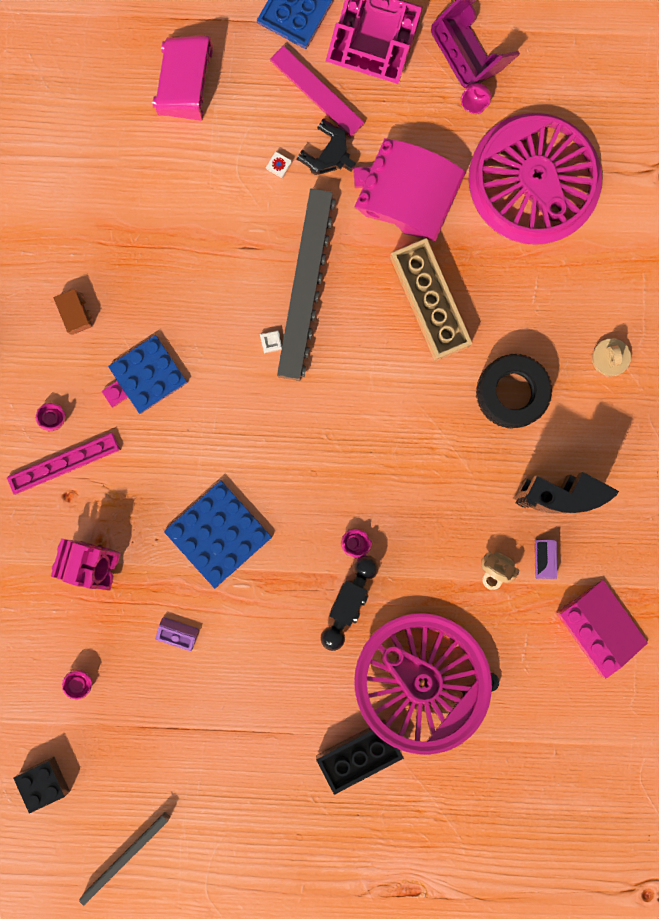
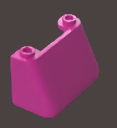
M205 35L167 37L166 41L162 42L161 47L163 59L157 96L153 98V108H156L158 115L202 121L203 111L200 109L204 101L203 91L207 65L210 63V57H212L213 53L211 38Z

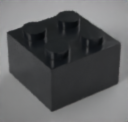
M55 757L28 768L13 777L29 814L64 798L70 792Z

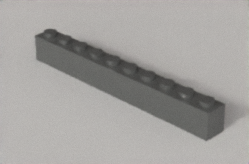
M310 188L277 372L278 378L300 381L301 377H305L306 366L303 363L304 358L308 359L310 347H306L307 340L312 338L313 329L310 328V323L315 321L316 310L313 309L314 302L318 303L319 291H316L317 284H321L323 275L320 272V266L325 264L326 254H323V249L328 247L329 236L326 235L327 228L331 229L332 217H329L330 210H334L336 201L333 198V192Z

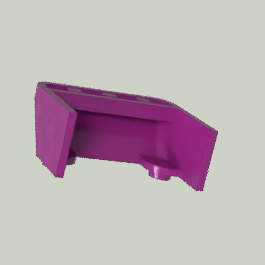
M455 0L434 21L431 27V33L464 88H467L470 84L481 83L498 74L520 55L519 51L501 55L497 53L491 54L487 58L470 28L476 20V11L472 5L476 0Z

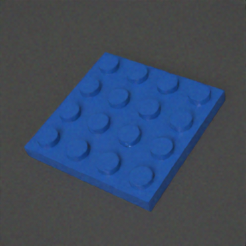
M222 481L217 483L164 531L214 589L272 538Z

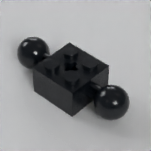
M368 555L359 557L354 564V572L356 574L354 581L351 582L345 579L329 612V617L335 619L333 626L325 628L321 633L320 640L325 649L329 651L339 650L345 643V634L343 632L345 625L351 626L352 623L356 624L360 616L358 609L360 605H365L369 597L364 585L367 580L373 579L379 571V565L375 558Z

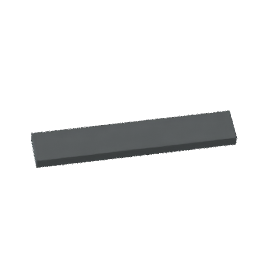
M164 812L82 894L79 902L84 906L169 821L170 816Z

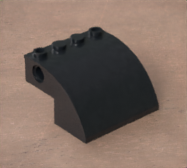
M581 472L578 473L577 477L567 475L561 488L539 476H534L532 480L525 478L513 499L516 500L515 504L523 508L530 507L546 513H580L601 507L616 497L619 491Z

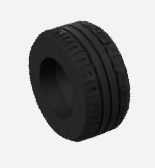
M522 354L501 356L490 363L482 372L476 387V398L483 415L494 424L510 429L525 427L538 420L548 409L552 397V382L548 372L542 367L543 365L539 364L535 359ZM517 374L529 383L531 398L523 408L509 409L499 401L496 387L499 380L505 375Z

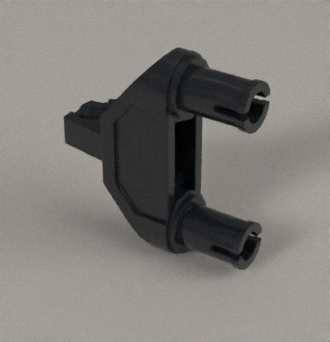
M323 118L321 120L322 124L319 123L317 129L330 136V142L319 158H314L304 150H301V155L299 154L296 160L309 167L314 175L335 171L337 168L341 170L342 167L352 172L356 163L349 158L350 154L347 153L344 128L335 127Z

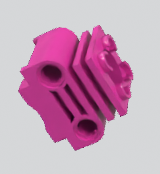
M61 538L57 548V556L52 566L51 577L79 587L110 591L113 583V573L110 571L115 569L121 553L83 541Z

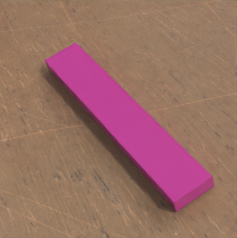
M284 46L270 58V61L339 127L344 128L348 136L352 138L364 125V122Z
M112 432L8 476L7 480L13 494L17 495L116 453L121 449Z

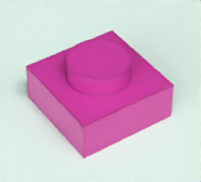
M372 167L354 168L355 188H363Z
M118 381L101 391L112 408L128 398Z

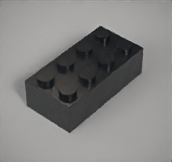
M370 727L316 755V761L334 795L404 759L401 750L383 741Z

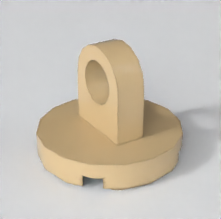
M615 338L601 341L592 353V363L595 369L607 377L623 373L631 362V353L628 346L623 341Z
M488 552L482 558L481 565L486 572L483 576V584L490 590L498 589L503 582H513L519 575V569L515 567L514 561L504 554L497 552L491 554V552ZM491 576L493 579H496L497 583H492L488 577Z

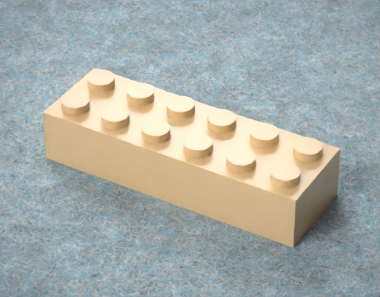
M427 238L392 252L390 259L434 361L436 362L469 348L472 345V341Z

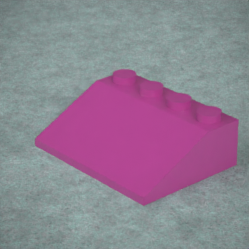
M601 580L556 612L596 671L605 679L622 668L648 644L604 580Z

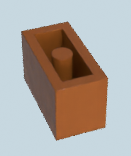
M72 289L53 297L67 333L74 335L92 327L90 321H93L90 311L85 310L83 304L86 301L82 293Z

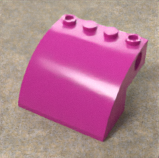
M345 0L340 20L335 24L325 62L399 84L423 7L403 0Z
M384 138L354 207L365 217L395 224L404 234L436 241L466 172L446 158L427 149L406 142Z

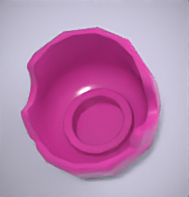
M481 83L470 84L461 96V105L471 114H481L491 102V92L487 86Z
M43 404L37 409L36 422L43 430L49 432L56 431L65 422V412L58 404Z
M359 529L348 530L341 540L342 550L347 556L353 558L365 556L370 551L372 544L366 532Z
M73 670L63 678L62 689L64 694L70 699L78 700L85 698L91 691L92 681L85 671Z

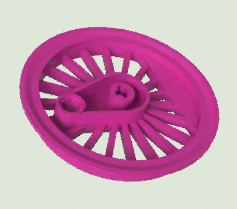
M526 113L513 116L494 126L478 144L469 168L471 198L482 219L500 235L523 244L539 245L553 243L577 231L593 213L602 188L600 161L589 139L570 122L544 113ZM545 128L556 129L544 156H542ZM539 132L537 155H535L532 135ZM559 132L567 135L569 138L548 159V155ZM525 139H527L530 156L521 143ZM572 141L580 148L561 160L552 163ZM516 145L520 153L522 154L523 158L520 155H518L511 147ZM503 151H506L518 163L511 161L498 154ZM582 153L587 162L556 169V167ZM492 158L517 170L483 166V163ZM588 168L590 178L558 174ZM482 172L517 177L483 183ZM560 181L589 184L588 194L562 184ZM517 182L516 185L490 199L486 194V188ZM520 189L500 213L493 207L492 203ZM562 190L585 200L581 209L563 195ZM524 194L525 198L514 222L504 218L503 215ZM529 199L532 205L529 228L517 224ZM551 206H557L559 212H553ZM566 206L576 214L568 221L563 215L566 211ZM536 207L543 214L545 229H534ZM550 220H560L561 224L551 227Z
M409 614L384 624L366 642L357 660L354 689L357 704L363 718L379 738L404 752L431 755L451 750L464 743L475 733L483 722L489 708L492 679L484 652L476 640L460 625L437 615ZM412 628H422L420 659L417 658L411 633ZM427 629H431L439 633L426 663ZM402 630L406 631L411 654L404 651L395 633ZM446 635L454 642L435 665L432 666L442 637ZM390 637L395 647H389L386 650L381 644ZM458 644L465 652V655L438 671L437 668ZM377 649L383 653L381 657L383 664L372 660ZM389 653L396 655V662H391L388 659ZM467 658L473 668L471 671L445 677L441 676V674ZM369 665L389 672L393 679L367 676ZM475 675V682L471 687L443 684V681ZM424 680V687L420 688L419 681ZM367 681L397 684L399 687L368 694ZM442 689L467 692L460 699L442 691ZM394 692H403L376 710L373 709L369 699ZM439 695L451 701H454L457 704L454 706V708H451L445 701H443L439 697ZM406 696L405 701L384 724L377 714ZM434 700L449 712L445 718ZM411 701L400 732L396 734L388 727ZM429 703L441 722V724L436 728V730L434 727ZM417 704L415 740H411L403 736ZM422 704L424 705L431 734L427 741H420Z

